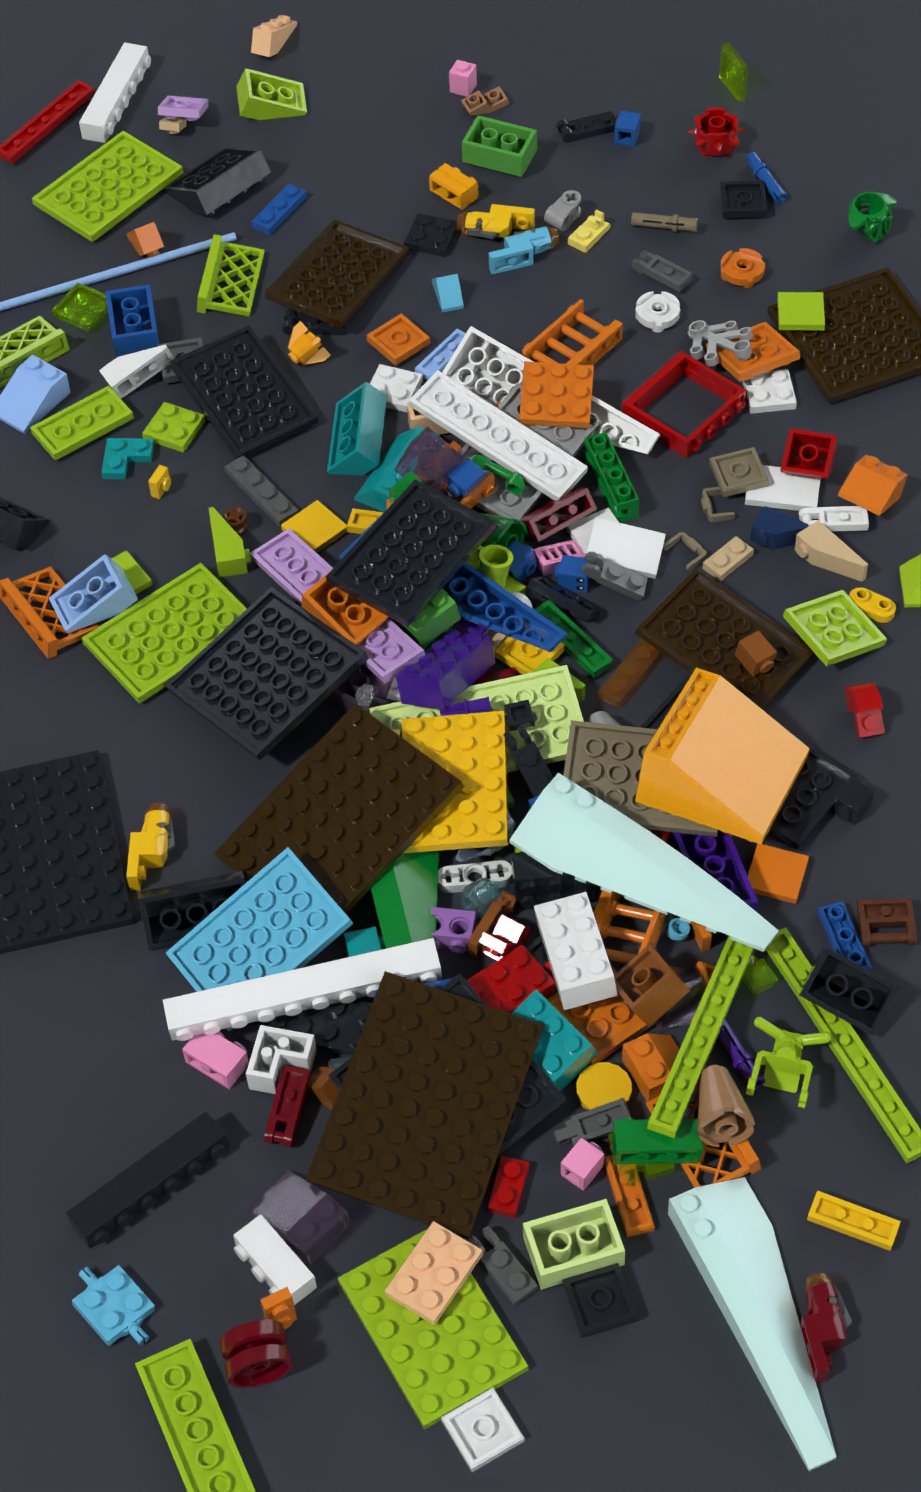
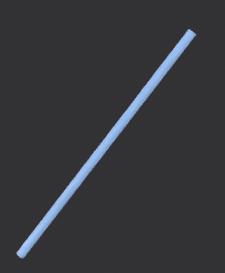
M234 232L222 235V242L230 243L237 241ZM212 239L0 302V311L210 249Z

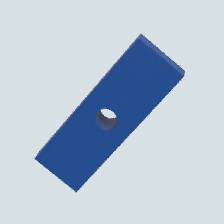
M841 901L818 907V916L833 951L872 972V966L844 902Z

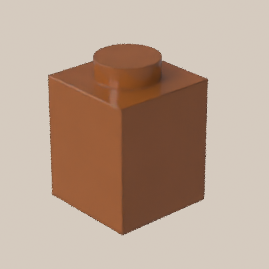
M759 630L740 640L735 652V656L752 676L760 672H768L774 666L777 651Z

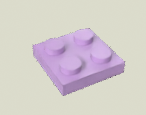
M167 96L158 106V115H164L167 119L185 117V120L194 121L200 118L208 108V99Z

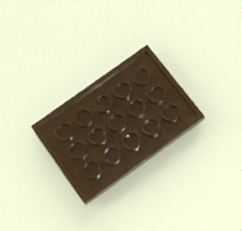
M334 219L266 289L265 299L342 328L409 255V247Z
M695 568L635 631L637 636L691 675L696 668L721 675L762 710L770 704L814 656V652L810 647L698 568ZM759 630L777 651L774 666L768 672H760L752 676L735 656V652L740 640Z

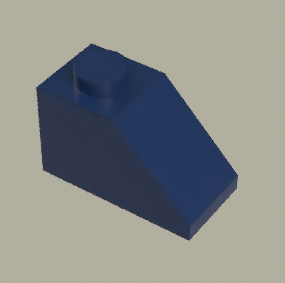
M765 506L752 524L750 541L771 550L792 546L796 543V535L807 528L808 524Z

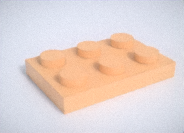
M433 1221L386 1288L385 1296L435 1326L482 1257L483 1250Z

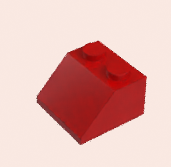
M790 428L780 472L828 479L833 470L837 453V435Z

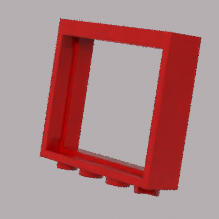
M680 351L622 402V413L659 433L660 436L657 441L687 459L693 452H697L705 441L712 439L722 426H726L737 412L740 413L746 405V389ZM682 375L727 401L687 438L643 411Z

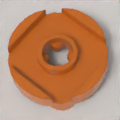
M739 248V252L732 253L733 250L727 252L721 259L720 270L722 280L748 289L752 288L754 283L762 279L765 272V262L762 261V256L758 252L748 248Z

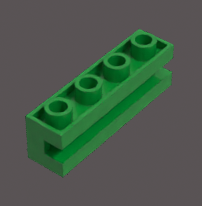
M607 432L585 437L584 445L587 450H584V458L608 508L619 523L639 518V498Z

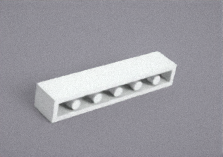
M124 42L79 122L82 139L106 143L109 136L113 134L117 121H120L122 112L128 107L129 100L132 94H135L138 83L142 81L146 69L150 67L151 57L148 54L147 46Z

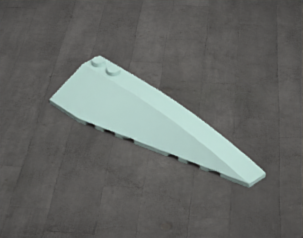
M560 773L545 787L510 838L509 843L559 874L565 872L575 876L577 881L583 883L588 881L599 885L603 891L609 893L611 891L624 895V898L663 914L672 913L679 916L680 920L689 924L691 921L705 926L706 930L715 934L716 932L729 935L731 940L762 952L766 950L779 932L754 909L687 857Z

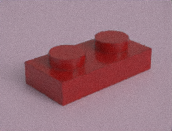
M501 1157L488 1205L489 1213L516 1218L529 1171V1162Z

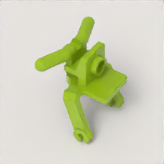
M762 1017L755 1018L754 1025L776 1040L772 1052L762 1050L757 1053L752 1076L748 1081L746 1095L753 1096L761 1065H766L764 1073L765 1083L763 1085L796 1093L800 1075H805L798 1107L805 1108L813 1066L810 1061L801 1059L803 1046L829 1043L831 1035L827 1032L804 1035L792 1033L776 1027Z

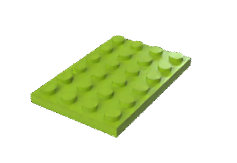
M122 131L32 198L34 206L86 239L94 242L184 173L183 166L127 132Z
M199 563L83 636L82 642L140 704L165 688L164 685L247 608L202 563Z
M428 1229L338 1277L340 1286L424 1430L441 1421V1417L489 1389H497L529 1371L526 1361L471 1273L435 1326L385 1296L386 1288Z

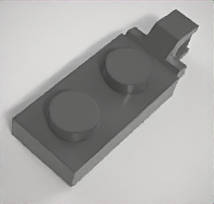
M624 1098L571 1116V1119L565 1122V1128L554 1131V1137L558 1147L571 1142L575 1146L581 1138L589 1143L612 1135L614 1120L632 1117Z

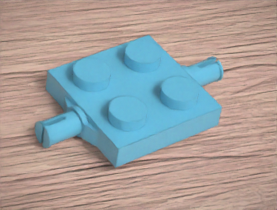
M119 1265L105 1276L99 1278L91 1272L89 1267H85L84 1271L81 1270L79 1277L83 1279L88 1287L72 1299V1305L107 1346H110L120 1337L129 1334L132 1335L140 1346L144 1345V1342L146 1343L149 1340V1336L141 1329L140 1325L146 1317L155 1311V1305Z

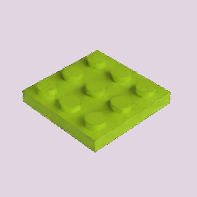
M844 590L785 609L783 614L784 619L826 667L880 648L887 641V638Z

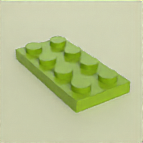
M107 386L31 426L30 429L32 435L56 461L134 419V416L128 406L110 386Z

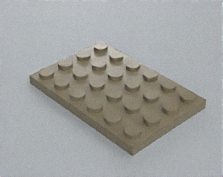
M571 720L564 777L645 829L717 837V829L635 802L644 751L658 729Z

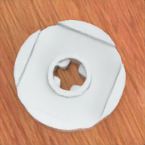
M654 291L645 293L637 300L635 317L642 325L651 328L652 331L662 332L665 328L673 326L679 320V300L668 292L661 291V294H654Z

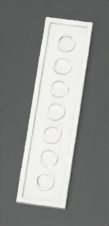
M439 370L409 400L410 407L502 467L512 472H517L525 482L555 501L567 495L587 473L588 466Z

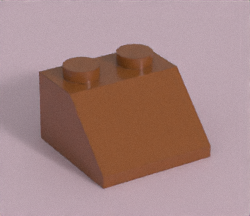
M651 944L614 975L616 990L631 1010L648 1027L660 1019L663 1014L691 991Z

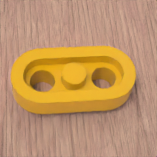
M861 587L855 588L850 592L849 597L868 618L880 623L889 622L894 618L896 606L892 600Z

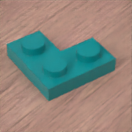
M107 438L101 472L102 478L126 479L129 462H152L154 440L149 438Z

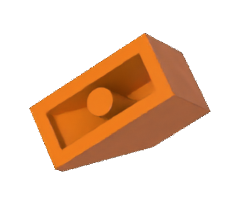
M155 222L134 229L126 234L140 256L145 254L148 258L160 254L158 249L164 247Z

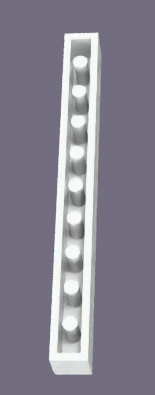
M434 938L164 999L163 1005L172 1041H185L191 1039L194 1035L203 1033L211 1035L229 1027L242 1028L248 1023L255 1021L268 1022L281 1015L294 1016L307 1009L314 1008L319 1010L333 1003H350L355 1001L356 998L364 996L374 997L373 990H378L385 971L419 983L437 981L442 979Z

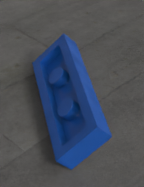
M288 184L251 221L252 228L270 236L307 198L306 191Z

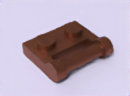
M911 898L857 900L856 907L860 941L863 947H869L871 944L907 942V945L917 944ZM905 927L906 932L870 933L869 928Z

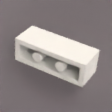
M261 1214L233 1235L236 1244L234 1247L235 1253L243 1262L249 1261L253 1266L251 1271L260 1283L265 1281L271 1287L269 1289L270 1294L288 1287L294 1305H296L317 1288L315 1276Z

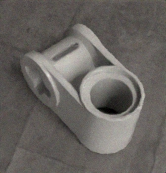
M575 190L564 192L547 209L544 221L563 232L566 231L581 215V208L579 206L581 202L580 193Z

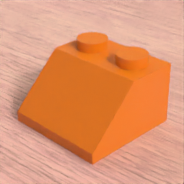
M865 455L855 463L838 496L880 516L900 499L908 474L902 472L898 467L889 466L879 461L874 456Z
M647 1033L623 1044L622 1061L646 1102L661 1094L679 1052V1048L671 1035Z

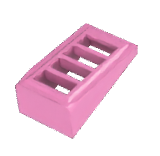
M576 540L534 549L538 562L537 568L544 577L555 572L556 564H561L563 552L568 556L585 558V553ZM571 549H574V551L576 552V554H573V555H572V553L570 552V550H571Z

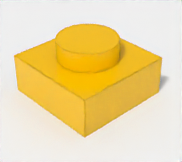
M159 465L149 479L151 497L160 499L164 492L169 490L171 478L169 477L168 467Z

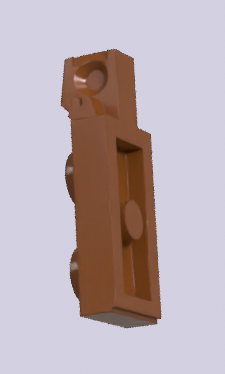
M503 890L497 901L492 902L468 939L469 956L478 959L482 951L485 952L487 946L479 942L483 932L492 934L501 915L513 913L516 906L514 895Z

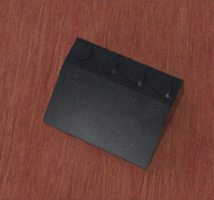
M227 146L163 189L165 193L195 214L210 216L216 213L217 208L221 205L231 203L236 195L246 193L251 185L264 181L265 176L270 174L271 171L261 149Z

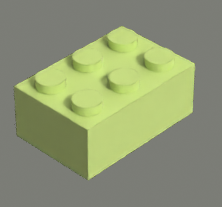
M607 1199L523 1223V1238L541 1290L562 1284V1279L616 1263L619 1266L625 1265V1249Z

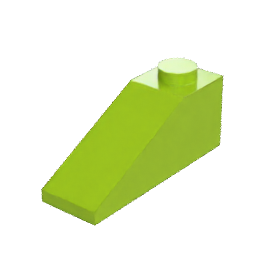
M210 507L209 514L219 578L248 573L246 564L251 563L249 549H244L242 538L214 507Z

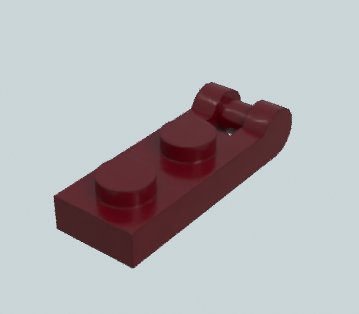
M283 1065L265 1130V1143L274 1144L275 1142H280L285 1147H294L296 1132L312 1075L310 1070ZM279 1123L286 1124L285 1132L278 1131Z

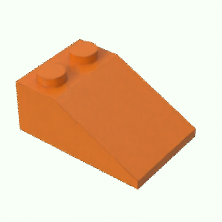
M326 575L302 594L301 607L356 646L390 618L327 583Z

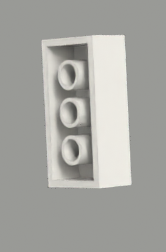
M583 892L535 905L534 910L538 928L564 1010L618 996L614 974L587 893Z

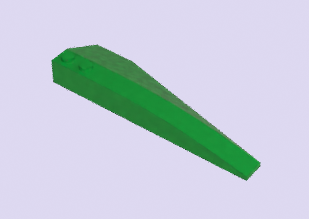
M439 851L403 853L371 887L386 949L434 938L435 942V936L431 935V932L437 931V920L435 915L431 914V907H438Z

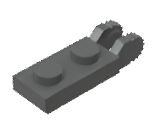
M644 250L639 254L640 260L635 258L630 263L633 270L640 274L644 273L678 292H681L693 280V274L690 271L659 255H654Z
M591 551L586 553L585 561L587 564L582 567L583 574L596 580L597 583L637 601L644 597L647 577L608 559H604L599 553Z
M486 1226L482 1231L493 1249L486 1253L480 1241L474 1236L469 1238L468 1242L483 1250V1255L480 1258L481 1265L510 1302L516 1306L537 1291L538 1285L505 1243L499 1240L491 1227Z

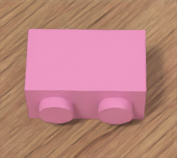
M220 1031L211 1035L205 1033L194 1035L182 1049L187 1064L228 1089L233 1086L249 1065L245 1047L238 1042L232 1043L228 1041Z

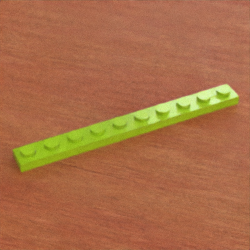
M787 928L779 930L776 937L766 948L769 956L819 1032H827L831 1035V1040L827 1044L906 1164L921 1157V1129L851 1024L799 996L812 966Z
M730 936L728 937L648 1121L647 1129L675 1138L754 948L731 940Z

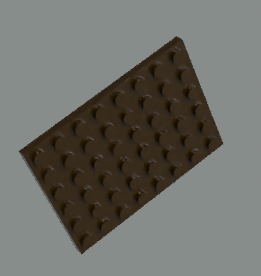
M355 703L214 854L234 872L243 871L245 881L248 882L289 847L347 915L465 786L461 780Z
M385 971L308 1171L306 1182L429 1226L434 1221L454 1234L469 1239L544 1025Z

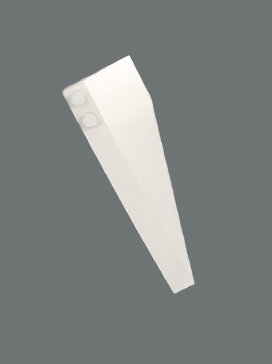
M470 326L442 373L495 406L497 402L501 403L517 383L522 384L524 361H533ZM592 395L590 424L595 427L593 435L607 432L613 446L648 455L660 434Z

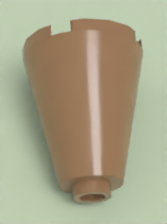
M711 1065L700 1076L697 1127L699 1138L705 1144L713 1147H720L719 1143L728 1142L729 1146L737 1145L753 1134L754 1117L729 1071L723 1066Z

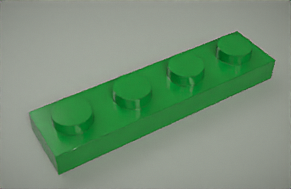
M550 600L534 609L567 633V636L561 641L564 644V651L593 678L613 666V659Z

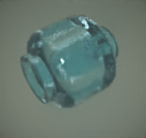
M487 878L477 879L463 888L461 905L464 910L476 911L477 917L484 916L492 902H497L500 899V889L496 883Z

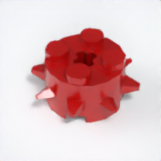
M713 107L706 109L704 114L695 116L693 118L696 123L695 129L688 130L687 133L695 135V145L701 155L729 156L733 153V149L740 145L737 133L745 132L746 129L738 128V118L735 114L727 113L725 108Z

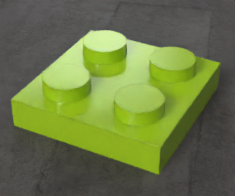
M164 402L143 431V438L153 439L156 444L184 453L205 423V415Z

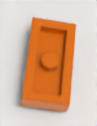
M288 1287L260 1300L265 1319L279 1321L283 1324L284 1329L290 1327L293 1321L297 1320L293 1298Z

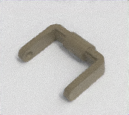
M719 487L703 489L701 504L704 513L707 514L708 521L720 522L735 519L734 512L713 514L711 500L708 496L722 495Z
M680 532L665 542L662 549L667 551L682 540L692 551L699 555L687 564L686 569L691 571L706 560V550L692 537H689L684 532Z

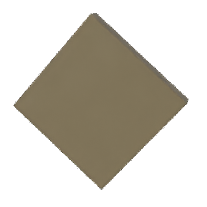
M755 447L709 458L710 467L723 497L769 486V479Z

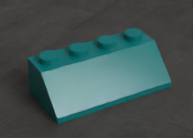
M368 382L363 383L336 403L327 473L365 475L369 471L376 469L380 463L387 395Z
M420 426L399 434L381 459L377 468L374 469L358 491L354 500L385 512L387 510L386 501L390 498L389 489L410 471L416 475L441 453L440 434Z

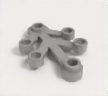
M698 320L689 325L688 336L690 339H693V345L690 348L691 357L696 360L704 357L707 366H715L719 363L717 346L733 352L734 356L740 361L748 360L751 357L752 348L749 340L753 338L750 327L738 330L737 322L733 320L711 326L703 320ZM740 338V341L734 343L729 339ZM704 339L708 341L706 355L702 346Z

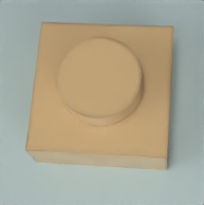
M164 117L159 121V129L167 130V133L170 134L179 133L187 126L185 117H177L175 119Z

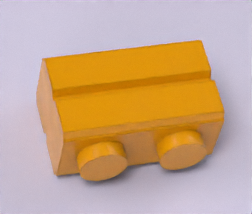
M445 163L429 176L430 191L461 210L469 206V203L478 199L477 181L473 177L464 175L456 167L453 168Z

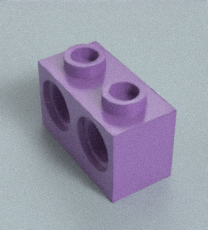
M431 907V914L435 915L438 930L431 932V935L435 936L436 950L441 948L450 949L454 953L468 952V939L477 926L476 911Z

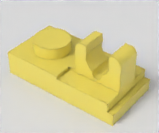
M596 209L595 215L589 216L568 237V245L586 253L611 228L610 223L604 221V213Z

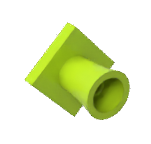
M501 545L483 547L479 553L480 569L478 571L509 593L518 592L524 595L526 586L508 575L513 562L512 552Z

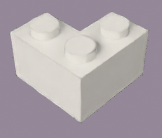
M260 1025L246 1071L249 1089L275 1094L283 1065L311 1071L317 1051L314 1035Z

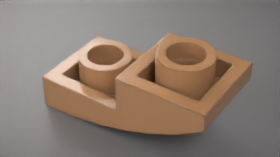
M499 86L484 95L478 90L461 100L470 116L490 113L510 104Z

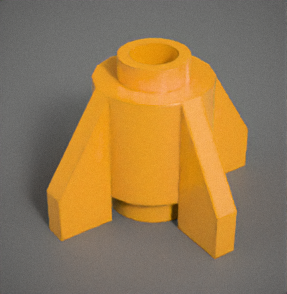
M301 321L292 330L288 350L290 351L288 354L289 358L296 365L299 362L302 365L325 361L330 354L324 347L318 349L322 345L320 343L321 339L318 336H315L310 331L304 334L308 329Z

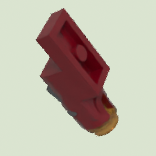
M816 1273L805 1279L806 1285L804 1290L807 1297L808 1315L802 1316L800 1324L816 1383L827 1381L829 1371L833 1369L829 1351L843 1347L847 1333L846 1329L852 1323V1319L838 1289L834 1287L833 1281L829 1279L826 1273Z

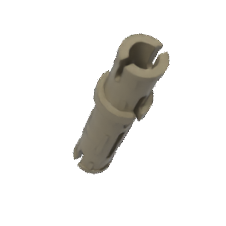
M633 212L631 226L672 229V232H677V230L697 232L698 218L679 217L678 214L666 216Z

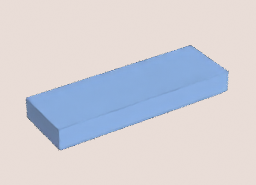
M456 329L415 367V372L422 374V378L427 381L437 370L443 372L466 333Z

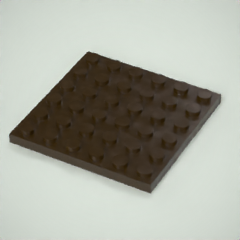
M889 268L814 291L823 292L824 331L779 330L783 337L800 351V362L829 404L921 373V312ZM778 304L768 306L767 313L778 328Z

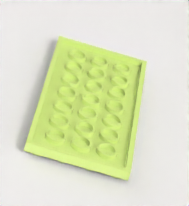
M567 665L469 686L450 703L463 702V699L469 701L489 696L491 711L494 712L504 711V705L529 699L535 726L528 727L526 730L532 742H535L546 764L566 760L571 720L584 722ZM401 701L369 708L370 714L390 729H400L401 733L402 719L441 716L439 708L401 704ZM505 716L506 732L513 736L517 748L520 749L526 746L518 730H509ZM506 743L507 773L517 771L518 768L511 756L512 752Z

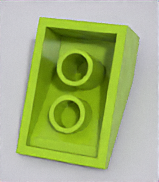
M245 68L236 86L240 116L256 120H267L306 115L307 108L303 83Z

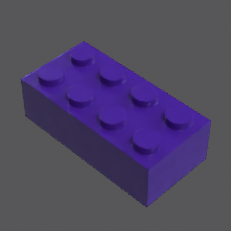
M457 630L446 632L443 637L425 651V656L419 658V662L406 666L396 676L401 704L445 709L496 663L491 636L480 635V633H459Z
M718 830L717 837L671 832V847L715 878L757 912L758 900L729 833Z

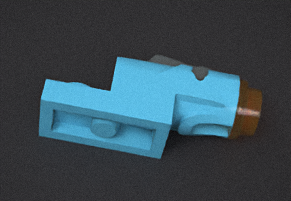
M544 226L515 232L513 236L505 237L504 249L489 252V270L491 274L533 265L534 254L545 252L559 245V236L556 228Z

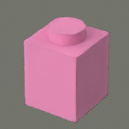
M461 60L455 62L449 72L451 93L466 97L471 95L477 85L476 64Z
M581 1138L562 1160L561 1176L584 1191L604 1167V1153L602 1149L594 1142L588 1143Z

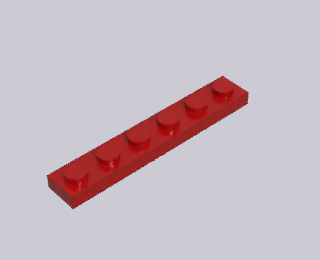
M79 80L0 145V158L11 164L15 163L95 95L94 87Z

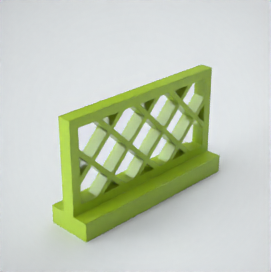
M214 234L198 294L197 312L205 314L206 309L250 317L265 250L222 242V236ZM225 250L233 251L236 255L228 257L224 252ZM254 255L259 257L250 262L246 256ZM241 259L245 265L237 267L233 262ZM229 265L232 270L225 273L221 268ZM250 269L254 274L246 277L243 272ZM238 275L242 280L234 283L230 277ZM225 281L229 286L221 289L217 283ZM247 285L251 290L243 293L239 287ZM234 290L238 296L230 299L226 293ZM219 296L225 300L222 303L212 302L213 299ZM243 300L247 308L238 307L235 303Z
M38 316L1 336L0 347H3V350H0V388L8 384L16 369L31 355L49 362L69 351L70 348L65 332L60 328L56 330L41 316ZM39 325L42 326L41 329L32 330ZM29 336H38L37 339H28ZM16 337H22V340L13 339H15ZM18 347V350H9V348Z

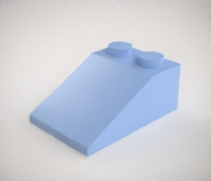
M31 355L16 369L0 395V420L26 434L31 426L37 424L71 393L67 374L42 359Z
M104 554L49 597V600L64 630L70 633L120 614L136 602L138 598L121 566Z

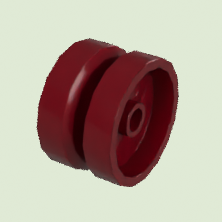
M271 1319L255 1320L233 1327L223 1334L220 1338V1348L223 1359L227 1361L225 1370L230 1385L237 1388L263 1386L281 1379L291 1371L293 1363L290 1351L285 1347L286 1335L282 1323Z

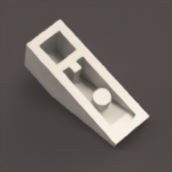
M161 345L117 357L99 371L113 391L122 399L170 365V361L175 358L166 345Z

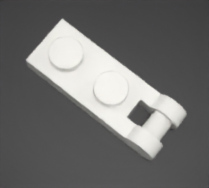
M860 506L806 507L799 510V520L807 523L808 526L819 520L830 531H865L869 527L867 510Z

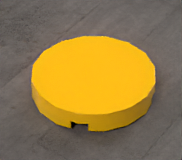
M597 1062L588 1066L580 1073L576 1082L577 1098L581 1106L586 1110L624 1098L626 1104H628L632 1096V1083L627 1072L620 1066L609 1062Z

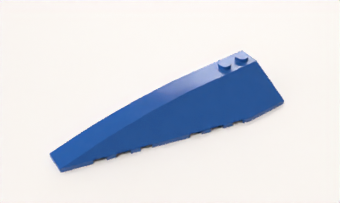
M368 527V528L339 556V559H340V560H341V559L346 555V553L358 542V540L369 530L370 527ZM467 562L462 565L443 587L445 592L456 602L460 617L550 653L567 636L564 630Z

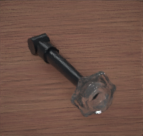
M363 684L356 692V700L359 706L368 707L373 701L384 705L399 702L375 695L372 685Z

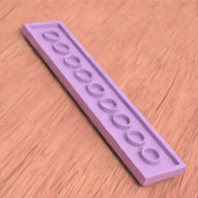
M290 529L285 530L250 553L252 560L300 605L302 604V594L333 569ZM387 619L357 645L366 652L369 658L363 664L385 684L401 673L406 666L419 662V658L425 656L424 649L390 619Z

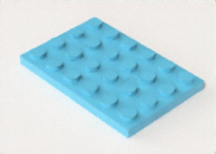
M287 847L170 948L166 954L196 992L303 968L348 929L353 922L290 848Z

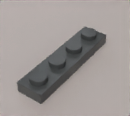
M244 455L224 466L225 473L279 527L299 513L298 509Z

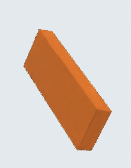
M613 1154L604 1156V1166L626 1238L654 1231L655 1226L636 1165H614Z

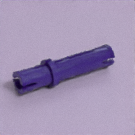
M725 1018L718 1038L733 1060L734 1069L738 1072L740 1071L748 1084L749 1078L752 1076L755 1059L751 1053H747ZM760 1072L755 1089H758L765 1083V1078L762 1077Z

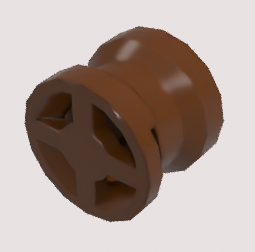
M230 507L223 513L224 520L239 536L244 535L248 531L246 511L241 507Z

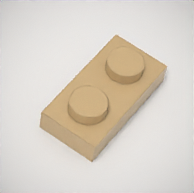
M735 536L705 560L702 569L721 582L752 557L754 549Z

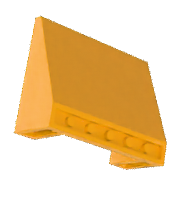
M696 668L644 751L635 802L762 845L808 757L810 748L721 675Z

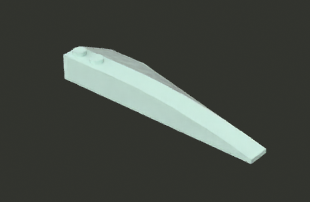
M743 1177L695 1187L670 1198L668 1206L670 1219L808 1471L836 1459L835 1449L773 1226L747 1180Z

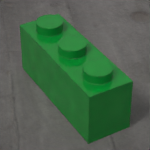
M683 1117L675 1138L647 1129L649 1119L634 1120L633 1118H622L614 1120L611 1133L614 1165L700 1163L703 1145L697 1130L698 1119Z

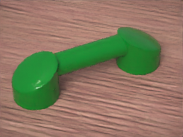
M481 455L469 457L482 470L486 469L508 480L505 486L513 495L521 496L525 491V483L517 472L501 467Z

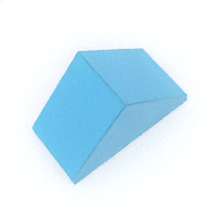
M458 274L432 279L442 313L464 308Z

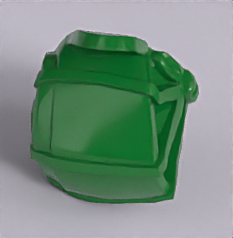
M864 192L857 195L851 202L847 214L850 228L856 230L866 239L877 243L878 240L889 235L888 232L893 218L891 207L897 205L896 199L888 194L878 192ZM868 208V210L860 211V209Z

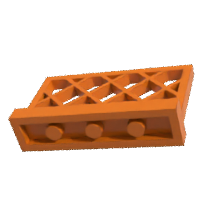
M51 566L13 582L9 578L0 580L1 600L48 659L56 657L58 649L82 640L83 636L99 627L97 623L89 625L90 627L87 629H78L68 633V636L63 639H57L55 636L56 631L67 632L62 625H59L60 620L56 612L48 610L47 607L48 604H51L49 597L52 596L53 592H57L65 586V583ZM48 576L53 580L52 584L39 582ZM26 586L32 589L30 593L19 591L18 588ZM36 589L49 591L47 596L35 594ZM32 601L44 603L42 608L32 607L30 604ZM43 617H53L56 618V621L54 624L44 622Z
M700 1079L695 1089L697 1093L695 1104L689 1103L688 1105L689 1109H693L691 1119H695L699 1110ZM659 1096L645 1103L650 1114H652ZM746 1139L737 1145L729 1146L732 1152L727 1151L728 1142L724 1143L722 1150L708 1147L707 1144L703 1143L700 1163H680L694 1188L700 1187L697 1181L700 1170L715 1174L711 1184L738 1179L749 1172L753 1175L762 1169L759 1158L748 1140ZM706 1152L720 1155L717 1169L702 1165ZM725 1157L736 1159L741 1166L733 1172L721 1170ZM690 1168L696 1169L694 1174Z

